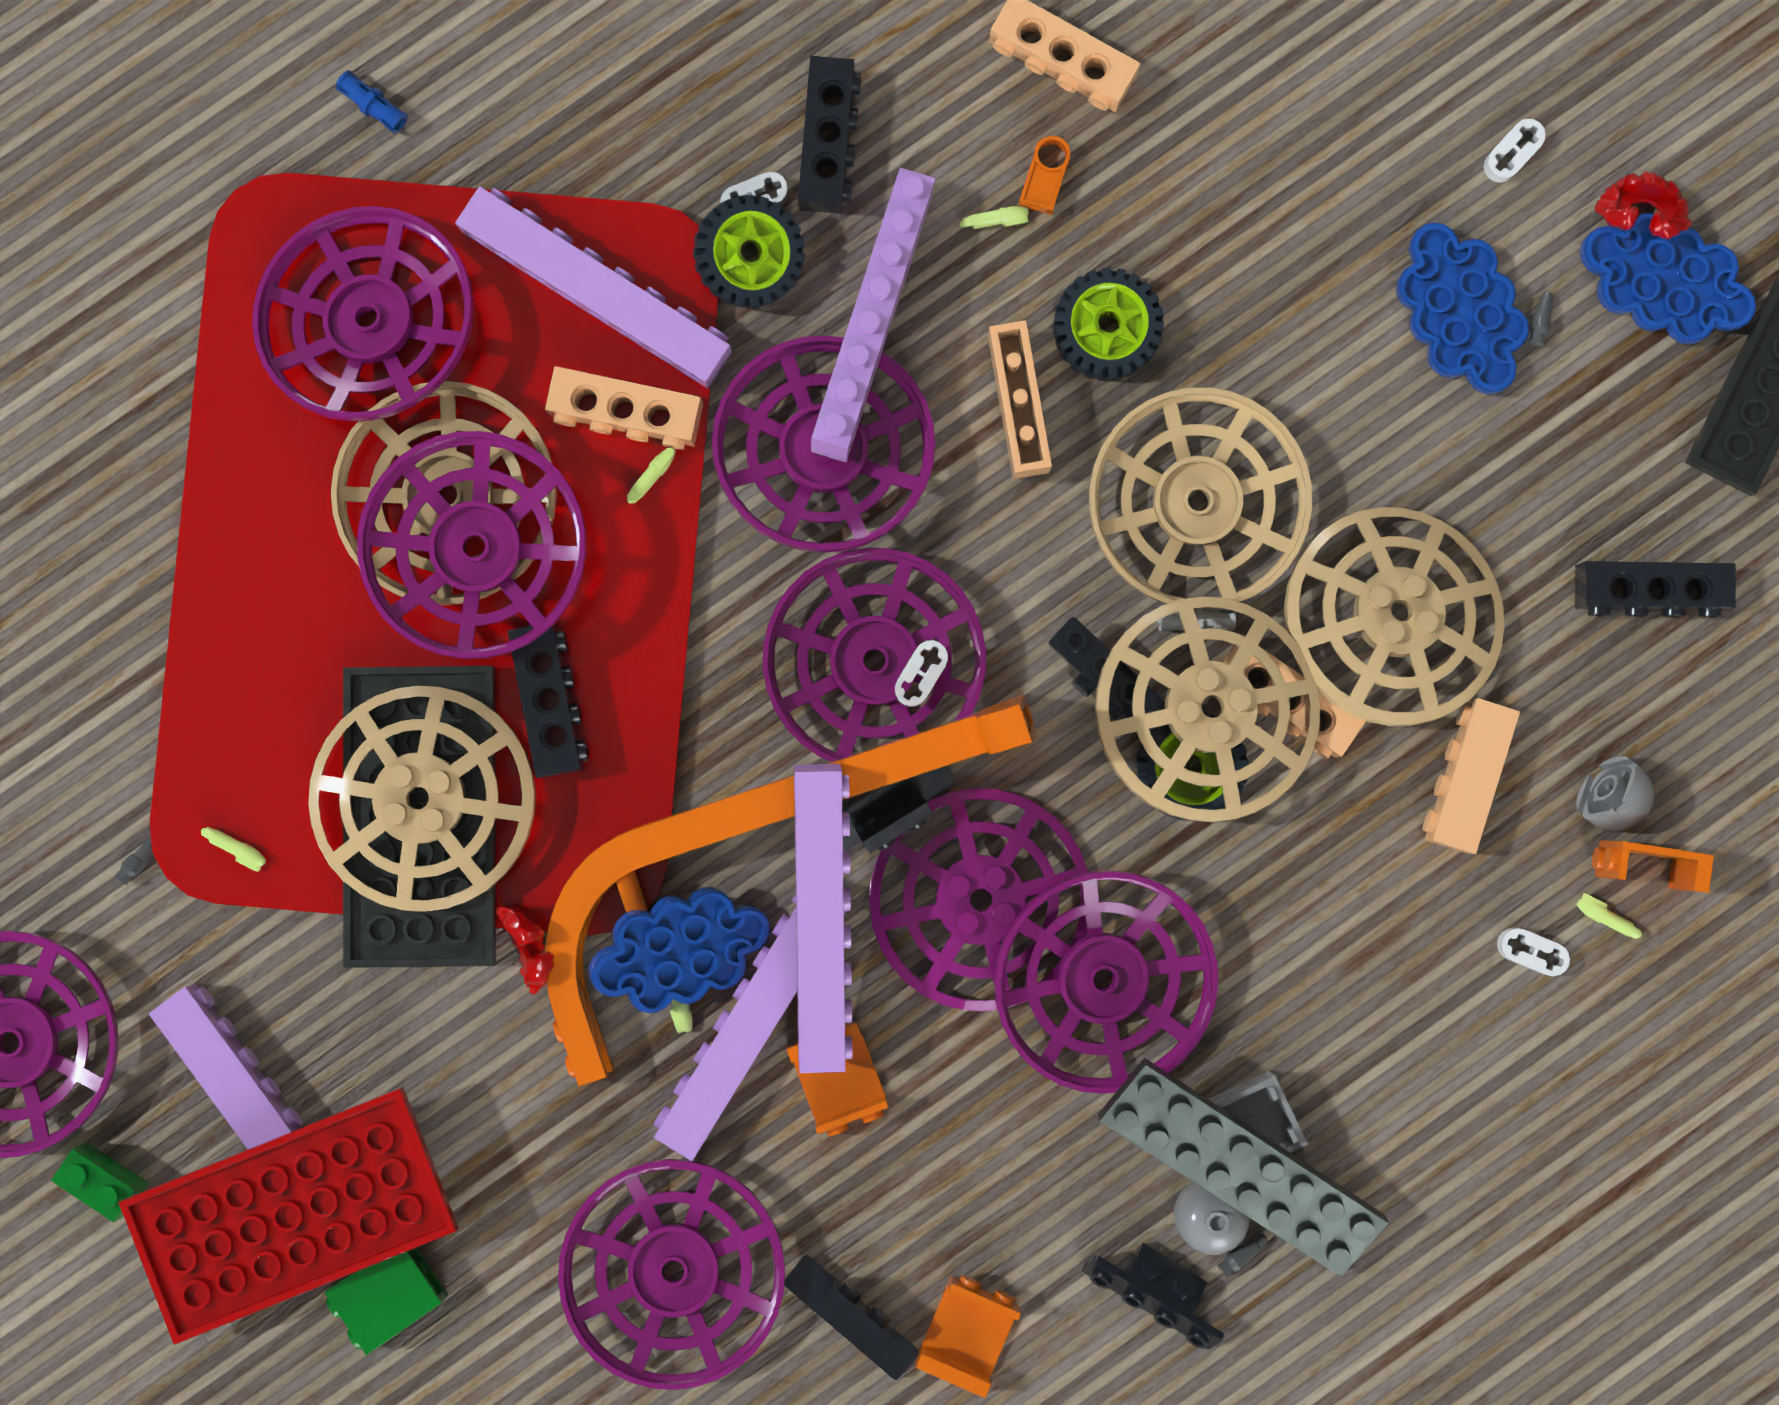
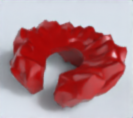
M1646 171L1639 176L1635 173L1627 174L1615 184L1613 183L1611 187H1607L1605 193L1600 196V200L1595 205L1596 213L1603 216L1608 226L1627 231L1634 226L1639 216V209L1631 206L1638 202L1649 203L1658 210L1651 218L1649 231L1651 235L1666 240L1680 234V231L1688 230L1692 225V220L1688 217L1689 205L1686 198L1682 196L1681 191L1673 180L1666 181L1663 176L1657 175L1656 172L1649 173Z
M501 905L497 908L496 914L500 917L499 920L503 924L504 929L512 937V944L517 948V953L520 955L518 962L522 967L519 972L524 977L526 987L530 988L529 993L534 995L548 981L550 971L554 967V954L550 951L542 952L546 947L543 944L545 931L540 929L537 923L531 922L530 918L526 917V914L522 913L519 908Z

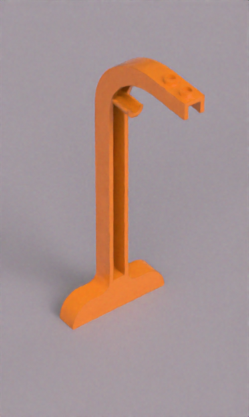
M1025 694L984 708L970 716L826 764H840L842 775H849V798L980 754H994L1031 743L1036 727ZM794 775L626 831L590 854L569 878L556 902L550 919L545 952L550 951L554 954V967L550 971L547 981L548 995L556 1020L553 1022V1029L557 1040L560 1043H564L568 1055L565 1057L566 1068L572 1078H576L578 1087L607 1078V1073L614 1070L589 997L584 973L585 940L593 914L603 897L616 883L626 913L638 909L646 911L648 908L635 873L636 869L794 817Z

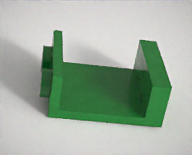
M417 1247L349 1274L324 1292L327 1296L326 1304L330 1312L336 1318L341 1317L349 1329L347 1330L349 1340L355 1348L362 1349L366 1355L440 1305L449 1296Z

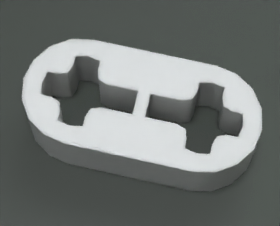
M1535 119L1521 120L1492 150L1484 161V171L1489 179L1499 183L1510 180L1534 155L1545 141L1546 133L1540 122ZM1532 132L1531 142H1527L1520 149L1516 143L1522 138V133ZM1507 153L1511 154L1513 158L1507 164V168L1499 171L1495 167L1498 164V160H1501Z
M763 173L726 189L721 196L720 202L722 203L734 196H756L766 191L765 184L772 182L774 187L781 186L777 190L778 197L771 199L769 194L762 195V197L769 198V201L783 205L788 196L787 184L783 176L778 173Z
M934 640L925 641L916 648L895 685V695L901 704L908 707H916L922 704L928 697L948 660L947 651L940 642ZM932 648H936L939 651L937 657L941 660V663L939 665L931 664L926 673L922 672L920 668L924 663V657L920 655L923 650L930 652ZM918 674L923 677L918 686L922 695L919 698L913 696L910 700L904 698L905 690L901 686L904 682L911 684Z
M1514 927L1504 930L1498 937V951L1509 961L1549 976L1561 975L1569 967L1570 957L1566 948L1549 939ZM1520 935V943L1529 946V952L1516 950L1514 954H1511L1512 947L1507 945L1510 938L1516 939ZM1554 949V956L1559 959L1558 964L1550 965L1547 969V962L1536 957L1538 951L1551 953Z

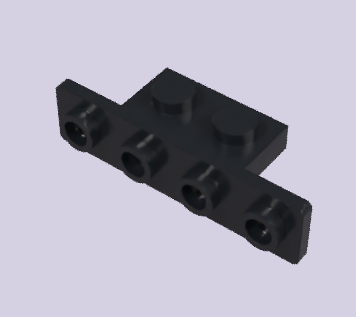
M1071 617L1049 640L1048 644L1073 667V670L1069 673L1074 678L1072 681L1073 686L1084 696L1088 697L1091 694L1096 699V689L1101 670L1111 650L1078 619ZM1122 661L1119 662L1115 670L1110 688L1109 715L1112 722L1133 717L1132 699L1138 676ZM1147 686L1145 714L1164 710L1165 701ZM1167 724L1150 728L1149 731L1155 743L1158 744L1171 729Z
M944 766L875 789L842 809V813H849L850 836H843V851L852 848L862 841L869 854H871L875 850H883L889 847L896 837L907 830H915L921 827L927 818L933 815L926 801L955 783V779L948 767Z
M1145 1243L1138 1246L1126 1272L1099 1255L1093 1256L1084 1264L1082 1272L1090 1276V1280L1095 1285L1105 1289L1109 1288L1122 1296V1300L1129 1306L1145 1310L1154 1316L1158 1324L1166 1328H1174L1185 1335L1187 1341L1198 1348L1211 1349L1222 1342L1225 1335L1223 1332L1194 1315L1207 1282Z
M804 1255L786 1276L784 1285L894 1380H898L919 1355L918 1348L889 1324L891 1320L886 1314L875 1306L872 1309L860 1300L862 1295L851 1284L839 1282L809 1255Z

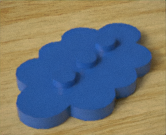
M1645 213L1639 214L1634 226L1627 231L1611 226L1598 227L1590 232L1581 243L1580 257L1582 263L1587 270L1600 277L1597 294L1602 306L1616 314L1631 313L1636 325L1643 330L1652 332L1665 328L1672 339L1678 343L1688 345L1706 338L1714 328L1726 332L1736 331L1748 324L1755 314V297L1750 289L1735 281L1739 266L1733 251L1721 244L1705 245L1700 234L1693 228L1689 227L1688 230L1680 231V234L1673 236L1671 239H1662L1651 235L1649 225L1654 214Z
M1435 222L1425 224L1414 233L1409 242L1408 250L1413 264L1401 273L1396 285L1398 299L1403 306L1413 311L1409 323L1411 333L1415 339L1429 345L1427 358L1429 365L1435 373L1447 378H1455L1465 374L1468 382L1478 392L1489 395L1500 393L1510 386L1516 377L1517 366L1512 353L1525 343L1529 334L1527 318L1522 311L1513 307L1516 295L1514 284L1508 277L1496 272L1498 259L1491 245L1477 239L1459 242L1456 234L1448 226Z
M705 887L695 891L687 901L677 896H666L653 906L651 912L641 909L631 910L617 920L613 929L614 945L598 951L592 958L589 965V978L593 986L601 994L610 997L626 994L631 1004L639 1011L645 1013L659 1012L665 1009L673 999L684 1004L695 1003L707 993L709 987L717 990L729 989L742 979L746 970L745 955L753 953L764 945L770 933V924L766 915L756 906L749 904L733 906L731 899L720 889L714 887Z

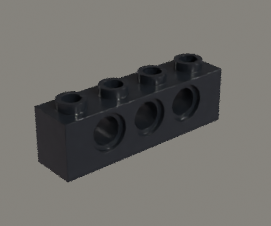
M810 56L798 191L799 211L843 214L844 203L851 202L852 181L846 180L847 167H854L855 144H849L850 131H857L858 108H852L853 95H860L861 72H855L854 59ZM829 94H838L843 98V101L836 106H830L824 102V99ZM833 129L840 134V137L834 142H826L820 137L821 134L826 130ZM825 165H831L837 170V173L831 178H822L817 174L818 170Z
M1585 561L1575 565V609H1588V616L1611 615V610H1625V616L1641 617L1648 616V610H1662V617H1684L1685 611H1699V617L1717 618L1722 617V611L1736 608V563ZM1614 580L1620 582L1624 588V595L1621 599L1615 597L1612 593L1611 586ZM1651 581L1656 582L1660 586L1661 595L1659 599L1653 598L1649 593ZM1688 582H1692L1697 587L1698 594L1695 600L1691 599L1686 593Z
M554 624L546 633L530 644L512 651L535 776L540 779L585 770L584 762L589 761L586 740H579L577 725L582 724L580 707L578 702L572 703L570 688H575L574 674L571 666L565 667L563 652L568 651L567 638L564 629L558 630L557 624ZM528 626L508 630L509 641L526 634L533 627ZM548 653L552 658V666L548 672L540 674L535 669V660L539 655ZM548 690H555L559 695V703L552 710H546L541 702L543 694ZM556 726H561L566 731V740L559 747L552 746L548 738L549 732Z

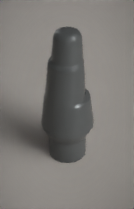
M1550 292L1543 293L1536 314L1530 324L1529 344L1532 346H1543L1545 337L1550 332L1553 294Z
M151 836L135 854L129 855L122 862L121 869L115 875L125 885L133 877L141 873L152 857Z
M1260 1234L1243 1246L1227 1253L1225 1260L1217 1265L1223 1275L1228 1277L1233 1272L1243 1269L1261 1248L1268 1243L1267 1237L1264 1234Z

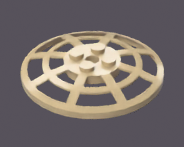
M444 381L428 396H440L441 419H432L419 423L405 430L400 435L383 418L372 421H358L349 432L339 451L333 470L331 486L333 517L338 534L348 554L359 566L357 539L353 534L347 514V502H366L372 488L382 473L390 466L393 459L397 455L400 457L411 449L408 445L411 441L435 431H441V435L457 431L493 433L477 423L456 419L455 396L469 397L482 401L504 412L512 420L499 434L516 439L524 431L530 438L536 451L552 463L550 453L540 433L528 418L506 399L481 387ZM421 383L412 387L416 393L428 383ZM398 392L382 399L368 411L389 407L402 400ZM372 430L388 446L375 465L370 487L347 486L348 474L353 458L363 439ZM490 446V466L502 456L510 470L511 476L525 485L520 465L513 452ZM453 447L427 456L416 463L415 466L431 482L451 471L474 468V459L457 452V447ZM405 478L402 488H391L382 503L403 504L405 511L418 491ZM473 480L450 485L457 490V499L450 505L451 507L462 502L472 501ZM489 482L488 503L492 505H514L522 498L511 489H493L491 482ZM557 486L541 501V503H546L545 510L551 525L555 517ZM427 502L414 520L410 531L411 535H421L424 533L430 536L435 522L440 517ZM381 505L376 517L375 527L378 531L392 533L386 522L383 506ZM521 520L516 524L517 528L519 527ZM541 528L533 544L543 545ZM382 547L372 556L376 578L380 586L403 597L409 593L407 587L389 578L380 570L396 557V548ZM408 550L410 564L427 571L436 572L431 560L420 557ZM481 552V553H479V554H477V555H475V556H473V557H478V556H480L483 552ZM520 559L517 569L511 577L516 580L535 559ZM446 583L437 590V594H432L430 598L440 605L463 604L464 593L452 594L453 586ZM497 587L491 591L481 592L480 599L500 591L501 588Z
M1185 388L1166 392L1147 400L1129 412L1114 427L1102 445L1093 466L1089 485V513L1097 542L1112 568L1130 586L1145 596L1163 604L1187 599L1160 591L1170 572L1189 578H1208L1214 576L1221 597L1217 598H1227L1242 602L1254 597L1272 585L1289 568L1299 553L1309 529L1312 513V484L1308 465L1298 443L1287 427L1269 410L1255 401L1231 391L1216 388ZM1183 402H1213L1228 405L1238 411L1228 429L1208 424L1182 425L1177 404ZM1163 409L1168 430L1148 441L1134 458L1115 447L1120 438L1135 423L1150 413ZM1251 417L1262 423L1276 437L1287 453L1290 465L1269 471L1267 464L1258 451L1241 437ZM1206 436L1219 439L1221 442L1212 458L1191 456L1186 437ZM1171 442L1177 462L1172 464L1163 475L1144 464L1146 459L1155 450ZM1234 448L1238 449L1250 461L1257 472V476L1239 481L1234 472L1225 465ZM1107 461H1110L1126 471L1121 490L1122 516L1102 521L1099 490ZM1138 478L1155 488L1153 507L1133 513L1132 492L1135 479ZM1296 478L1298 514L1291 539L1270 530L1276 509L1274 485ZM1262 490L1264 508L1260 525L1241 516L1243 495ZM1200 491L1207 496L1208 505L1205 510L1196 511L1189 506L1188 496L1191 492ZM1158 522L1161 528L1170 536L1161 555L1145 541L1138 527ZM1232 529L1252 538L1250 543L1240 553L1224 561L1218 540L1226 536ZM1127 530L1137 549L1150 562L1155 564L1147 583L1138 579L1122 564L1110 546L1107 538L1108 535ZM1183 544L1192 546L1203 545L1210 566L1191 567L1177 564L1174 561ZM1262 544L1283 553L1278 562L1262 578L1249 587L1236 592L1229 571L1248 561ZM1212 607L1194 608V610H1212V609H1217V608H1212Z
M1378 507L1358 511L1337 520L1322 530L1304 549L1294 565L1287 584L1284 602L1285 629L1299 644L1318 687V692L1344 712L1367 722L1386 726H1412L1431 722L1454 712L1471 700L1484 686L1496 666L1502 648L1505 627L1503 603L1498 584L1487 562L1476 547L1456 529L1442 520L1423 512L1405 508ZM1378 517H1404L1430 525V529L1424 542L1404 536L1380 537L1371 519ZM1357 524L1365 543L1358 545L1348 552L1334 569L1312 561L1317 552L1331 537L1346 527ZM1444 534L1452 538L1469 554L1481 571L1484 580L1468 584L1458 566L1445 553L1438 550ZM1403 547L1419 551L1420 554L1413 569L1394 567L1386 548ZM1370 552L1379 571L1365 583L1345 574L1356 560ZM1433 560H1436L1449 572L1457 587L1440 591L1435 583L1427 577ZM1305 575L1327 583L1322 603L1325 627L1303 634L1300 624L1299 601ZM1338 588L1356 596L1354 617L1337 622L1335 612ZM1488 594L1491 595L1495 617L1494 639L1490 653H1487L1472 642L1476 626L1474 598ZM1463 601L1465 609V624L1462 635L1444 625L1446 619L1445 606ZM1393 603H1400L1407 608L1408 618L1406 621H1399L1394 618L1391 612ZM1359 632L1366 643L1374 649L1367 664L1363 663L1352 653L1344 642V636ZM1439 639L1456 649L1443 665L1430 672L1424 652L1426 648ZM1331 642L1333 649L1341 660L1360 676L1350 696L1339 690L1323 674L1313 660L1309 648ZM1388 656H1410L1415 676L1397 677L1381 673L1380 671ZM1465 656L1482 667L1475 680L1463 692L1450 701L1438 705L1433 683L1451 673ZM1374 683L1393 689L1419 688L1423 710L1416 712H1392L1373 708L1364 704V701Z
M1196 597L1162 605L1144 615L1124 632L1111 649L1102 667L1096 689L1095 716L1098 736L1105 756L1116 775L1131 792L1148 805L1168 815L1189 821L1218 822L1234 820L1255 813L1276 801L1292 787L1304 771L1315 747L1320 722V701L1318 687L1299 644L1284 627L1267 614L1247 604L1227 598ZM1194 608H1224L1243 613L1255 620L1245 637L1224 629H1200ZM1179 613L1185 633L1179 634L1163 643L1149 658L1129 648L1133 640L1148 626L1167 615ZM1268 628L1277 634L1292 651L1302 669L1304 680L1285 683L1276 663L1265 650L1258 646ZM1204 640L1225 641L1239 646V649L1230 664L1209 661ZM1189 644L1194 662L1193 666L1176 675L1159 664L1173 650L1182 645ZM1252 655L1265 667L1273 681V686L1254 689L1248 678L1243 674ZM1122 661L1140 671L1133 691V717L1110 722V688L1115 670L1119 662ZM1152 678L1169 689L1165 699V709L1145 714V694L1148 682ZM1309 694L1310 723L1305 745L1299 756L1282 744L1289 724V698ZM1206 697L1217 699L1221 705L1220 714L1215 718L1206 716L1202 711V702ZM1278 700V721L1275 732L1271 736L1255 725L1258 704ZM1168 724L1173 734L1181 742L1171 759L1157 746L1150 734V728ZM1137 732L1147 754L1163 769L1151 789L1141 782L1128 767L1118 750L1114 737ZM1245 738H1248L1264 749L1262 754L1252 763L1235 771L1231 748L1240 744ZM1194 751L1216 753L1220 774H1200L1189 771L1184 766ZM1273 757L1291 769L1287 776L1270 792L1252 802L1241 805L1237 782L1258 773ZM1177 778L1198 786H1222L1225 809H1195L1174 803L1164 798V796Z
M411 686L397 688L372 697L355 707L336 725L326 738L315 760L310 779L308 804L311 826L317 844L328 864L346 884L362 896L381 905L405 911L426 912L447 909L468 902L489 890L507 874L519 858L529 838L535 816L536 790L534 774L527 752L514 730L498 713L483 702L462 692L434 686ZM430 697L425 719L399 721L379 729L369 713L374 708L397 699ZM445 700L456 702L476 712L488 721L498 733L478 745L462 730L440 722ZM356 721L367 739L352 755L344 771L343 778L322 775L326 760L333 746L345 730ZM422 730L417 753H409L398 757L386 740L402 732ZM437 733L455 740L468 753L453 764L433 755ZM505 746H508L513 754L520 774L522 789L521 806L498 803L497 778L488 758ZM374 749L385 765L379 773L375 784L355 781V774L361 762ZM477 765L485 782L486 801L466 798L465 787L461 776ZM417 787L424 788L429 795V801L422 809L414 808L409 801L410 793ZM319 790L340 793L341 817L350 839L334 852L326 839L321 824ZM351 795L372 799L376 819L361 831L358 830L353 817ZM463 813L483 816L476 835L464 848L452 833V830L459 823ZM496 818L519 821L516 834L507 852L495 868L485 875L471 857L479 851L488 839ZM385 831L392 837L403 841L400 864L380 855L371 848L369 843ZM439 840L451 856L448 860L434 865L415 866L418 844ZM360 851L366 859L377 867L398 875L396 897L385 895L366 886L354 877L343 864ZM459 867L473 884L461 892L444 898L412 900L414 877L438 876Z

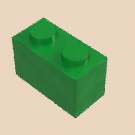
M88 1142L71 1149L51 1179L53 1183L113 1223L124 1217L118 1202L144 1192L149 1185L147 1181Z

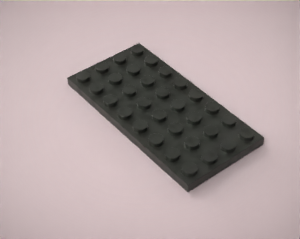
M495 666L343 667V718L355 707L376 695L397 688L411 686H434L462 692L483 702L495 711ZM430 697L397 699L380 705L369 711L379 729L399 721L425 719ZM445 700L440 722L462 730L478 745L495 735V728L476 712L456 702ZM356 721L343 733V775L352 755L367 739ZM422 730L402 732L386 740L398 757L409 753H417ZM437 733L433 755L453 764L468 753L455 740ZM374 749L361 762L355 774V781L375 784L379 773L385 765ZM493 754L488 759L495 772V754ZM477 765L461 776L465 787L466 798L486 801L485 782ZM422 787L412 790L409 796L410 804L416 809L424 808L429 801L427 791ZM351 795L353 817L358 830L361 831L376 819L372 799ZM463 813L459 823L452 830V833L464 848L476 835L483 816ZM496 820L486 842L471 857L485 875L496 866ZM343 823V844H344L345 842H347V841L350 839V837L348 836V834H347V832H346V829H345V826H344V823ZM385 831L369 843L371 848L380 855L400 864L403 841L392 837ZM439 840L418 844L415 866L434 865L448 860L451 856ZM360 851L343 864L354 877L366 886L385 895L396 897L398 875L377 867L366 859ZM459 867L438 876L414 877L412 900L444 898L461 892L473 884ZM343 881V968L496 965V884L468 902L447 909L423 912L405 911L381 905L362 896Z

